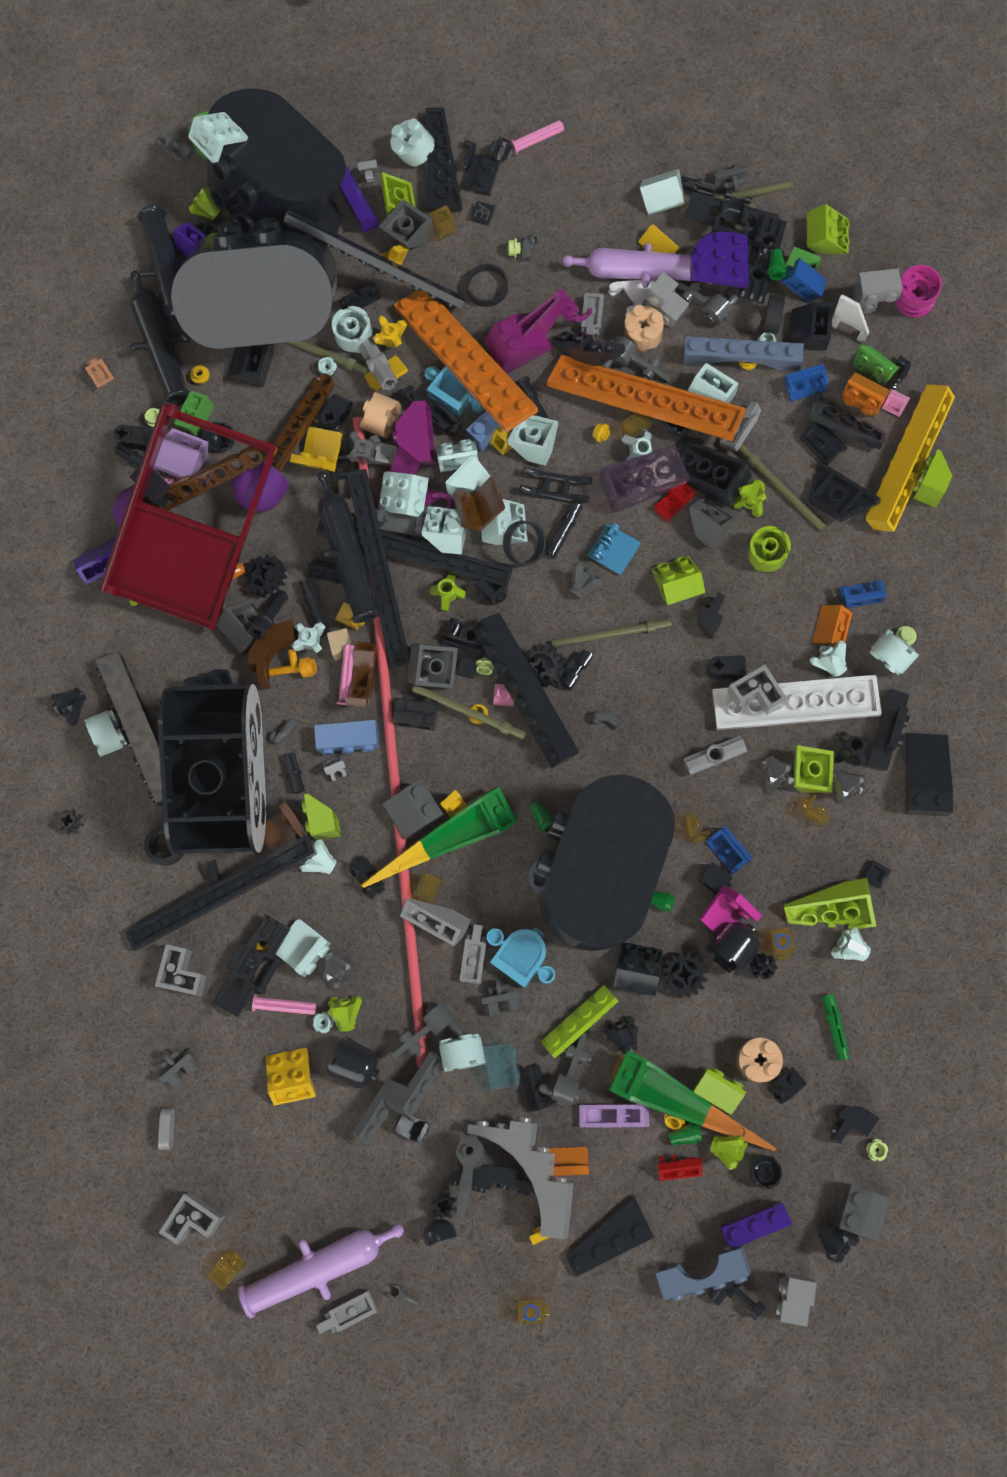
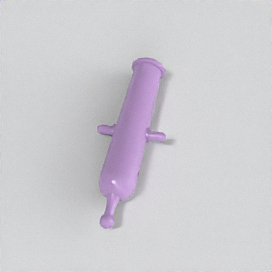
M650 243L645 244L644 251L598 248L593 250L588 257L573 258L567 255L562 260L563 265L567 267L572 265L585 266L593 276L598 278L642 279V286L644 288L649 286L650 279L657 280L663 272L673 280H690L691 255L651 252L652 247Z
M396 1224L391 1230L377 1235H373L369 1230H359L316 1252L310 1250L306 1240H300L298 1245L303 1254L302 1259L247 1287L244 1285L238 1287L239 1300L245 1314L252 1319L255 1317V1313L314 1287L319 1289L323 1299H330L331 1293L326 1285L328 1281L369 1264L377 1257L379 1246L393 1237L402 1236L404 1229L401 1225Z

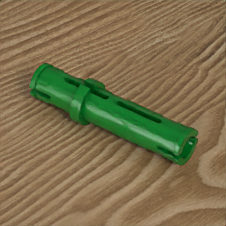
M835 994L822 996L821 999L826 1013L824 1017L825 1020H828L837 1056L836 1059L838 1061L851 1058L840 1019L842 1014L838 1011Z

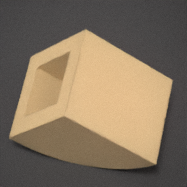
M347 628L327 633L332 656L335 661L343 657L344 645H350L351 643Z

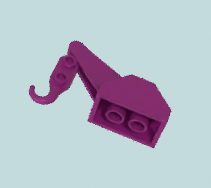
M564 289L558 290L532 312L512 314L496 323L484 342L492 359L508 374L553 349L546 334L559 314L564 319L577 323L586 320L591 315L592 308L589 307L586 313L578 316L579 308L574 300L568 297Z
M425 400L414 401L397 421L396 429L393 430L394 441L397 442L399 447L390 472L416 475L422 466L436 465L431 407ZM427 489L424 506L438 499H444L447 502L446 508H452L453 501L448 493Z

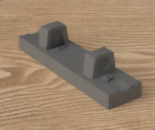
M376 510L381 531L427 540L422 535L425 518Z

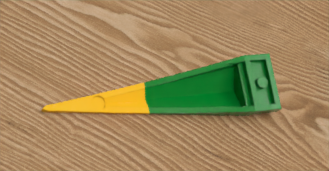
M496 786L474 798L363 882L361 887H367L420 863L501 833L516 824L517 821L500 788Z

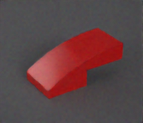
M682 479L669 491L667 496L654 506L653 510L663 520L669 522L697 492Z

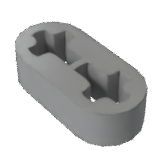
M174 1108L161 1109L158 1134L159 1150H171L173 1147Z

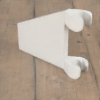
M642 279L614 282L610 284L608 293L613 297L622 290L626 292L635 304L626 309L627 313L625 315L627 316L636 305L642 304L656 279H650L647 288L642 286Z
M841 295L832 318V327L837 329L841 321L861 331L857 340L864 344L870 332L860 304Z

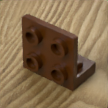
M490 476L473 494L458 490L453 494V499L464 528L482 531L505 509L500 490L493 476Z
M286 802L279 806L281 812L266 822L264 843L271 853L305 835L310 836Z

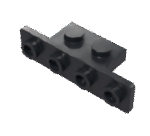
M894 689L888 691L867 762L868 766L884 771L888 770L893 751L902 745L904 735L901 734L903 727H907L910 716L907 715L909 708H906L909 694Z

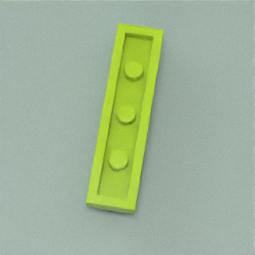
M603 985L540 1042L556 1058L619 1001Z

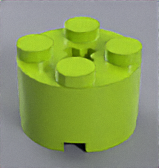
M762 527L755 532L750 540L747 550L748 559L758 571H776L786 562L791 549V542L788 535L777 527Z

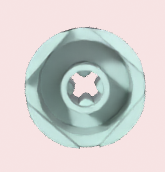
M416 119L404 121L392 128L391 148L405 163L410 166H418L428 159L426 156L429 152L432 153L434 149V139Z
M350 306L348 309L339 310L334 315L332 330L338 346L347 352L360 353L359 346L362 341L366 339L372 340L373 331L367 313L359 307Z
M887 628L872 645L870 654L882 662H887L884 666L897 675L903 674L917 659L919 654L899 636L893 635L894 632Z
M107 710L84 719L91 739L98 748L97 752L100 757L124 748V745L127 744L120 728L116 729V727H119V724L112 710L109 712Z
M467 1034L459 1036L457 1039L450 1038L439 1041L444 1072L453 1071V1069L470 1068L486 1063L482 1040L479 1034Z

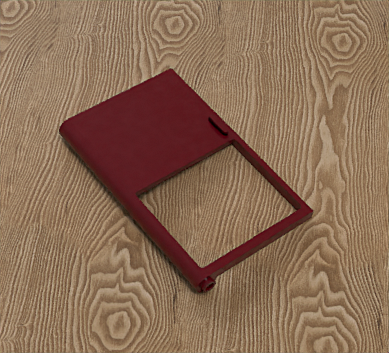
M167 402L166 405L161 404L99 590L215 630L278 447L177 410V405ZM172 418L268 452L240 536L143 501L163 439Z

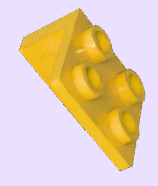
M309 427L304 451L300 452L299 455L291 454L290 462L335 472L343 434L336 431Z
M307 1048L266 1056L268 1094L274 1106L316 1097L315 1088L310 1078Z

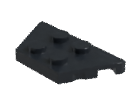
M820 460L817 462V471L813 478V487L808 498L809 503L839 522H843L880 504V497Z

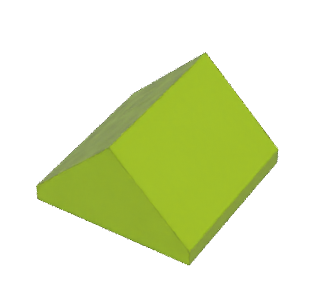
M382 172L380 177L387 217L403 199L415 207L411 182Z
M799 745L795 746L794 788L801 793L832 792L834 751Z

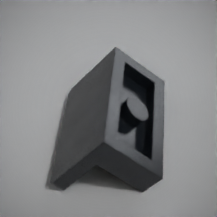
M811 424L799 438L826 465H830L840 453L848 449L828 427L822 424Z
M141 464L130 476L134 483L136 481ZM154 468L145 495L154 504L164 508L169 501L163 495L170 488V485Z

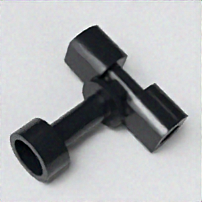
M550 644V649H551V650H553L554 648H556V647H554L553 645ZM583 649L577 659L572 658L570 661L563 656L560 658L561 661H565L563 666L567 673L561 681L563 687L570 691L574 688L579 680L578 675L582 669L586 670L593 659V655Z
M734 1281L726 1282L725 1287L713 1290L708 1296L717 1306L722 1303L726 1296L730 1299L732 1296H735L750 1310L748 1315L754 1320L766 1308L761 1301L755 1303L739 1289L741 1284H735Z

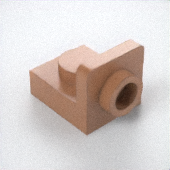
M94 358L87 362L88 366L85 369L97 388L114 380L102 358L99 360Z

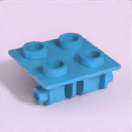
M607 523L588 552L587 557L621 576L641 545V542L618 530L619 526L612 523V525H609Z

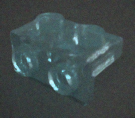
M513 1043L483 1047L486 1061L483 1065L487 1090L519 1086L520 1073L516 1066L515 1059L517 1054Z

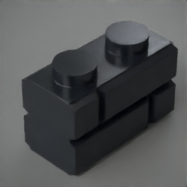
M411 696L397 698L393 717L395 725L435 731L439 709L438 704L434 703L435 701L424 698L422 701H416Z

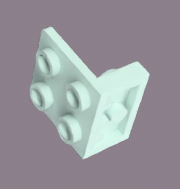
M220 112L194 117L188 138L214 163L219 162L224 145L247 141L248 136L232 121L229 115Z

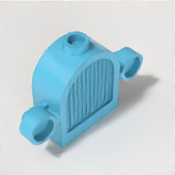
M435 366L426 369V380L431 383L427 388L428 398L446 407L458 418L470 404L473 412L476 414H482L486 411L446 366L441 372Z
M535 927L533 930H518L513 932L506 940L499 929H491L487 933L489 944L501 947L490 963L520 986L526 988L536 973L540 981L545 984H549L555 979V971L552 967H542L546 957V947L542 939L545 934Z

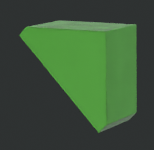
M794 247L786 263V268L789 265L794 267L796 260L801 258L814 270H817L821 258Z

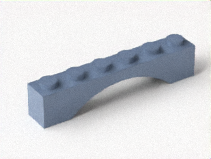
M686 336L683 364L704 366L705 363L743 361L763 364L780 371L797 372L800 371L803 362L804 344Z

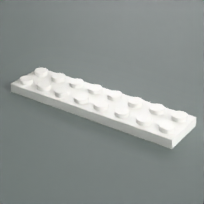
M876 675L778 683L787 697V701L784 706L766 715L756 698L738 708L727 692L728 688L712 690L716 731L879 717L882 715Z

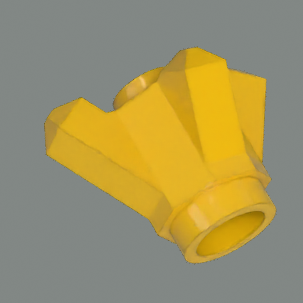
M383 315L380 316L377 320L382 329L381 333H376L372 338L374 342L389 348H396L401 345V336L407 327L405 321L400 320L396 324L389 323Z

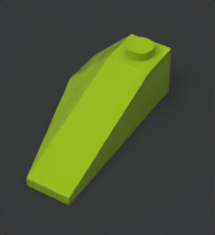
M867 878L845 881L784 905L788 924L814 926L817 922L828 923V927L835 928L836 924L848 925V929L876 926Z

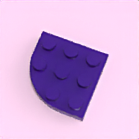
M719 231L703 237L696 244L690 258V280L747 288L749 284L748 236Z

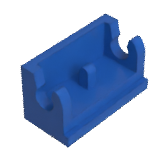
M801 258L796 260L794 267L791 265L787 267V273L782 279V283L807 303L822 297L827 279Z
M824 364L787 374L784 380V385L791 402L815 395L816 392L828 391L827 384L829 379Z
M882 579L869 583L839 587L842 603L845 608L881 603L887 597Z
M726 825L706 841L732 875L752 859Z

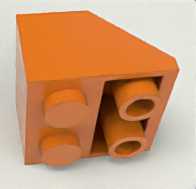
M855 372L848 380L841 400L850 407L860 409L867 416L872 415L876 417L890 390Z

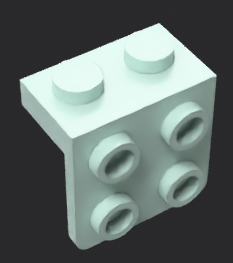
M466 439L461 440L460 444L443 443L440 444V447H436L440 472L458 469L471 455H474L478 460L475 441Z
M386 471L383 475L379 510L423 517L429 478Z
M296 920L276 955L293 967L297 973L305 977L307 974L310 975L316 968L315 963L319 958H323L327 954L331 943L302 920Z

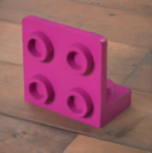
M723 885L699 919L717 936L731 922H739L741 918L746 920L751 918L758 922L762 915L740 893Z

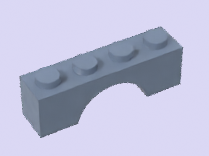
M743 1245L732 1250L721 1251L717 1268L705 1276H697L687 1272L680 1263L659 1269L656 1272L663 1299H671V1302L683 1299L684 1294L692 1293V1296L705 1292V1288L713 1287V1290L726 1286V1282L734 1281L735 1284L744 1282L751 1274Z

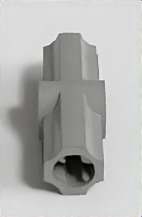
M366 339L362 341L359 349L366 360L365 362L372 376L376 377L383 390L389 391L393 389L397 380L390 369L391 367L384 353L380 352L374 340Z
M737 736L718 745H711L706 750L683 759L687 773L691 776L747 753V749L741 736ZM709 753H719L720 759L713 760Z

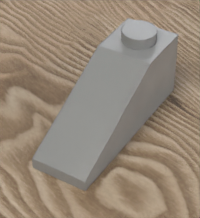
M410 898L406 899L400 917L452 946H455L465 936L471 919L452 909Z

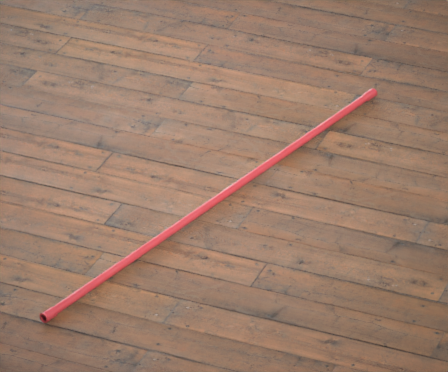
M354 417L352 419L353 431H356L360 439L365 440V430L360 428V422L363 417ZM358 462V470L366 469L369 479L368 464ZM369 574V581H370V585H371L372 592H373V587H372V583H371V579H370V574ZM377 617L373 621L375 641L377 643V661L392 798L401 791L387 650L380 618ZM394 824L398 857L407 850L406 839H403ZM409 868L399 872L402 910L406 899H412ZM403 918L414 1031L416 1035L425 1027L422 1020L424 1014L414 924ZM426 1035L418 1041L422 1046L420 1049L422 1054L418 1057L416 1055L417 1068L421 1067L429 1054Z

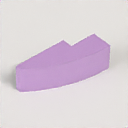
M579 1105L580 1127H649V1108L642 1105Z

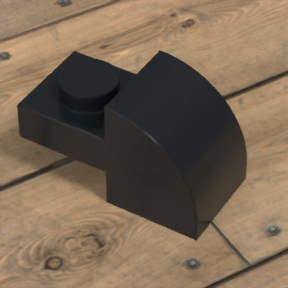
M719 592L715 598H710L706 607L701 606L698 615L700 630L711 639L714 637L723 619V616L718 614V611L724 602L725 595Z

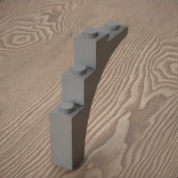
M518 1117V1121H510V1129L508 1124L496 1123V1127L488 1126L489 1122L476 1121V1125L468 1124L467 1133L481 1136L497 1143L512 1154L524 1168L538 1198L541 1215V1236L557 1239L568 1238L574 1183L567 1182L565 1177L554 1176L553 1180L555 1153L549 1152V1148L536 1146L535 1150L537 1123H531V1118Z

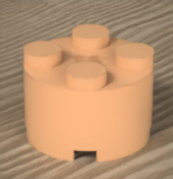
M636 305L627 314L624 325V337L632 340L637 348L636 351L644 352L659 345L664 326L662 313L650 306Z
M375 392L371 400H366L363 406L365 415L360 422V428L380 437L388 438L393 431L390 427L394 422L397 423L401 404L397 400Z
M755 1038L745 1042L740 1047L736 1062L739 1071L748 1080L767 1082L774 1079L780 1073L783 1057L780 1049L774 1042L765 1038ZM758 1054H760L761 1058H764L761 1066L754 1061V1058H758Z

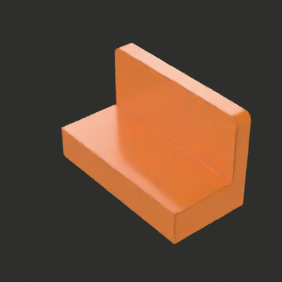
M823 605L812 642L814 644H828L832 647L836 646V643L840 640L845 643L853 613L842 605Z
M587 1147L549 1148V1152L555 1153L553 1176L589 1174Z

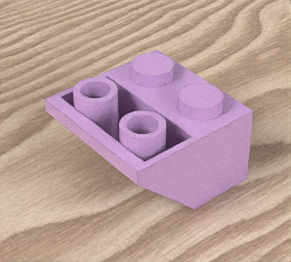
M172 428L163 439L154 468L178 478L191 475L199 471L206 462L208 441Z

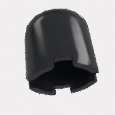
M731 922L705 948L708 954L712 952L715 955L714 962L727 973L734 971L733 974L737 977L759 951L760 941L756 935L757 930L752 925Z
M347 1036L342 1038L334 1053L336 1057L332 1064L329 1063L325 1074L354 1088H363L370 1081L375 1082L380 1072L377 1069L379 1063L377 1054Z

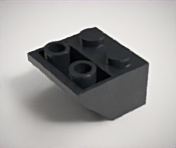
M812 302L792 309L788 343H803V348L827 350L831 338L834 304Z
M271 345L235 347L226 379L264 387L274 353Z
M622 942L613 988L656 996L663 950Z

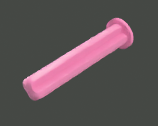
M557 121L515 141L510 140L514 154L517 155L519 151L563 132V123Z
M344 645L339 701L336 704L346 705V696L350 689L353 675L354 645Z
M255 994L252 1011L261 1009L314 1015L317 1005L311 1002L261 998Z

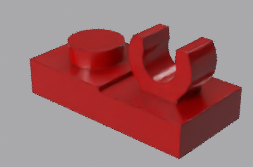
M671 1154V1162L666 1163L663 1160V1155L660 1156L658 1164L659 1181L703 1176L701 1158L687 1157L676 1162L675 1155Z

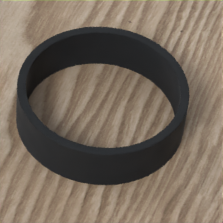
M494 264L476 266L470 271L466 279V289L469 298L475 304L483 307L499 304L504 300L508 292L507 275L500 267ZM483 271L498 273L506 283L503 292L498 297L490 300L475 297L469 290V283L476 274Z
M522 520L514 522L507 528L503 537V549L511 562L519 565H532L539 561L545 552L546 536L543 529L537 523ZM529 524L537 534L538 546L531 559L521 562L512 552L511 539L519 526Z

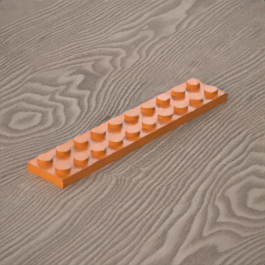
M416 290L394 304L396 312L506 433L538 413V407L439 300L430 297L428 292L424 290Z
M561 355L547 380L548 387L733 441L746 411L744 407L610 368H604L603 366L587 364L565 355Z

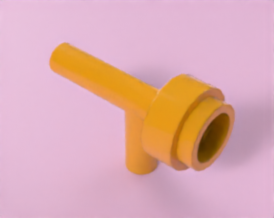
M288 649L290 666L269 669L270 676L300 672L303 678L312 677L317 672L316 662L313 658H301L298 664L297 654L294 649Z

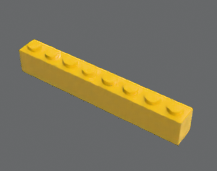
M927 384L924 392L921 394L920 401L913 411V416L905 429L904 436L898 444L893 459L890 461L888 471L882 479L878 492L875 494L881 498V502L870 508L867 512L866 521L872 529L888 532L895 531L955 399L949 386Z

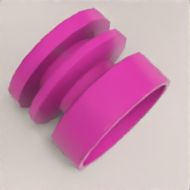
M916 265L907 269L901 277L902 292L899 299L895 300V305L902 314L908 317L918 318L928 314L933 309L942 287L941 277L938 272L926 265Z

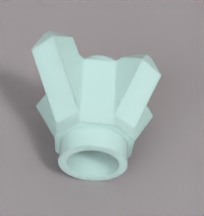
M645 431L641 438L636 439L626 434L621 441L628 445L630 455L626 459L628 464L632 465L639 457H644L649 461L653 458L654 453L652 452L650 442L652 434L648 431Z
M301 622L295 626L299 636L298 640L294 641L291 647L295 651L308 650L318 653L322 649L319 644L320 636L325 629L323 623L319 622L313 628L304 627Z
M840 640L834 647L831 645H821L819 648L820 656L818 658L814 656L810 658L812 665L826 670L833 677H837L847 670L845 666L846 643Z
M316 840L314 847L318 854L302 862L300 869L302 872H321L322 874L326 873L329 875L335 867L337 860L333 859V856L330 855L323 840Z
M856 927L842 932L841 937L837 941L838 947L832 949L831 955L834 958L854 959L863 962L868 958L871 949L864 942Z

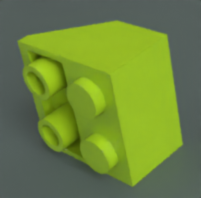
M827 204L807 212V247L817 254H848L850 244V224L848 218Z
M937 449L934 456H929L913 489L916 492L914 499L935 508L945 494L952 478L942 451Z
M682 556L674 561L660 563L656 567L651 568L661 596L667 605L705 593L701 571L690 556Z
M304 794L305 801H302V808L308 817V821H305L307 833H310V836L315 840L341 837L338 816L333 810L311 795Z
M710 1068V1070L704 1069L692 1091L707 1102L732 1115L746 1094V1091L742 1089L744 1085L734 1079L729 1081L724 1079V1073L715 1068Z

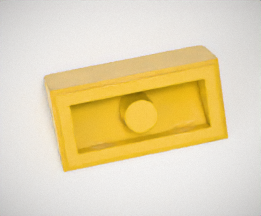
M654 224L647 229L638 241L643 248L646 243H650L652 247L651 252L679 254V247Z
M397 356L388 360L390 369L396 379L407 373L408 369ZM371 372L366 373L365 378L369 386L375 391L380 390L381 386L376 377H373Z

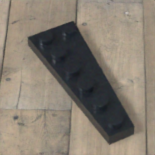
M444 107L425 108V129L434 139V149L432 153L429 152L426 156L428 159L425 161V211H463Z

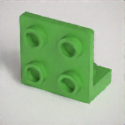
M862 344L853 362L857 371L867 374L871 381L880 384L882 387L887 384L899 369L898 366L870 345L866 347Z

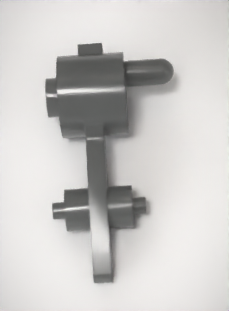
M676 281L678 283L676 290L682 293L680 297L689 304L693 301L703 306L701 312L708 323L719 326L723 321L727 322L731 317L732 306L738 300L737 295H732L727 300L723 296L715 294L709 300L699 294L701 285L698 282H692L688 287Z
M617 336L614 341H610L624 344L626 351L616 360H608L603 365L604 368H609L612 363L620 367H626L631 362L643 370L640 374L642 378L651 380L652 377L668 383L670 377L658 369L660 362L657 357L650 358L648 362L635 355L637 350L635 344L627 337Z
M442 1002L438 1006L435 1004L430 1006L425 1011L427 1015L422 1019L427 1026L413 1036L409 1031L405 1033L402 1030L399 1033L401 1037L398 1040L403 1045L390 1056L391 1059L395 1061L406 1051L411 1056L416 1054L418 1057L422 1054L420 1052L422 1046L418 1041L430 1031L435 1036H438L449 1027L456 1037L462 1036L463 1031L456 1024V1018L453 1016L454 1010L450 1005L446 1007Z
M587 1032L580 1036L577 1047L570 1045L563 1051L566 1053V1058L572 1059L567 1076L559 1074L555 1088L544 1084L538 1086L539 1092L552 1096L551 1100L557 1101L556 1105L563 1108L564 1105L572 1106L573 1100L578 1101L582 1090L578 1088L580 1080L573 1078L577 1063L586 1064V1061L591 1062L592 1056H589L590 1051L583 1049Z
M472 1135L461 1140L456 1148L457 1158L464 1168L456 1190L457 1216L459 1218L465 1217L469 1201L473 1196V1170L480 1167L486 1158L485 1149L478 1140V1137Z

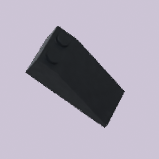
M681 437L661 466L666 472L680 480L683 479L691 487L729 507L733 505L740 495L738 488L745 486L752 477L748 463L685 437Z
M906 733L905 814L949 816L953 813V784L948 735Z

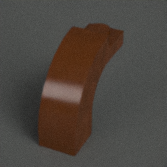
M292 620L273 625L266 631L265 638L262 640L256 639L250 649L248 666L254 673L255 682L259 683L263 690L271 688L269 667L274 656L283 650L291 649L294 641L298 640L297 630Z
M356 643L354 648L353 675L351 686L346 696V705L362 707L370 704L376 672L377 643Z

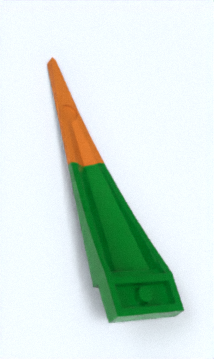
M629 1050L627 1051L609 1091L630 1102L728 1136L741 1135L745 1142L776 1151L774 1146L708 1103L649 1060Z

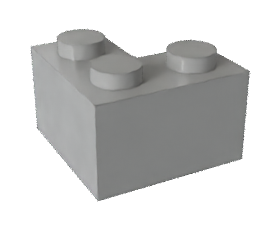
M899 268L859 273L853 290L854 301L860 304L863 314L875 311L880 301L893 302L899 299L902 292Z
M663 272L651 286L641 305L653 307L661 312L664 325L672 328L686 311L689 303L674 292L678 283Z
M766 665L732 683L727 691L738 708L756 698L766 715L784 706L787 701V697Z
M166 944L155 986L201 997L207 976L187 971L192 951Z
M185 1193L159 1233L176 1245L184 1242L192 1228L208 1238L214 1235L225 1216L192 1193Z
M783 1273V1278H779L778 1292H781L780 1301H776L775 1315H778L780 1322L808 1326L810 1306H814L817 1283L809 1277Z

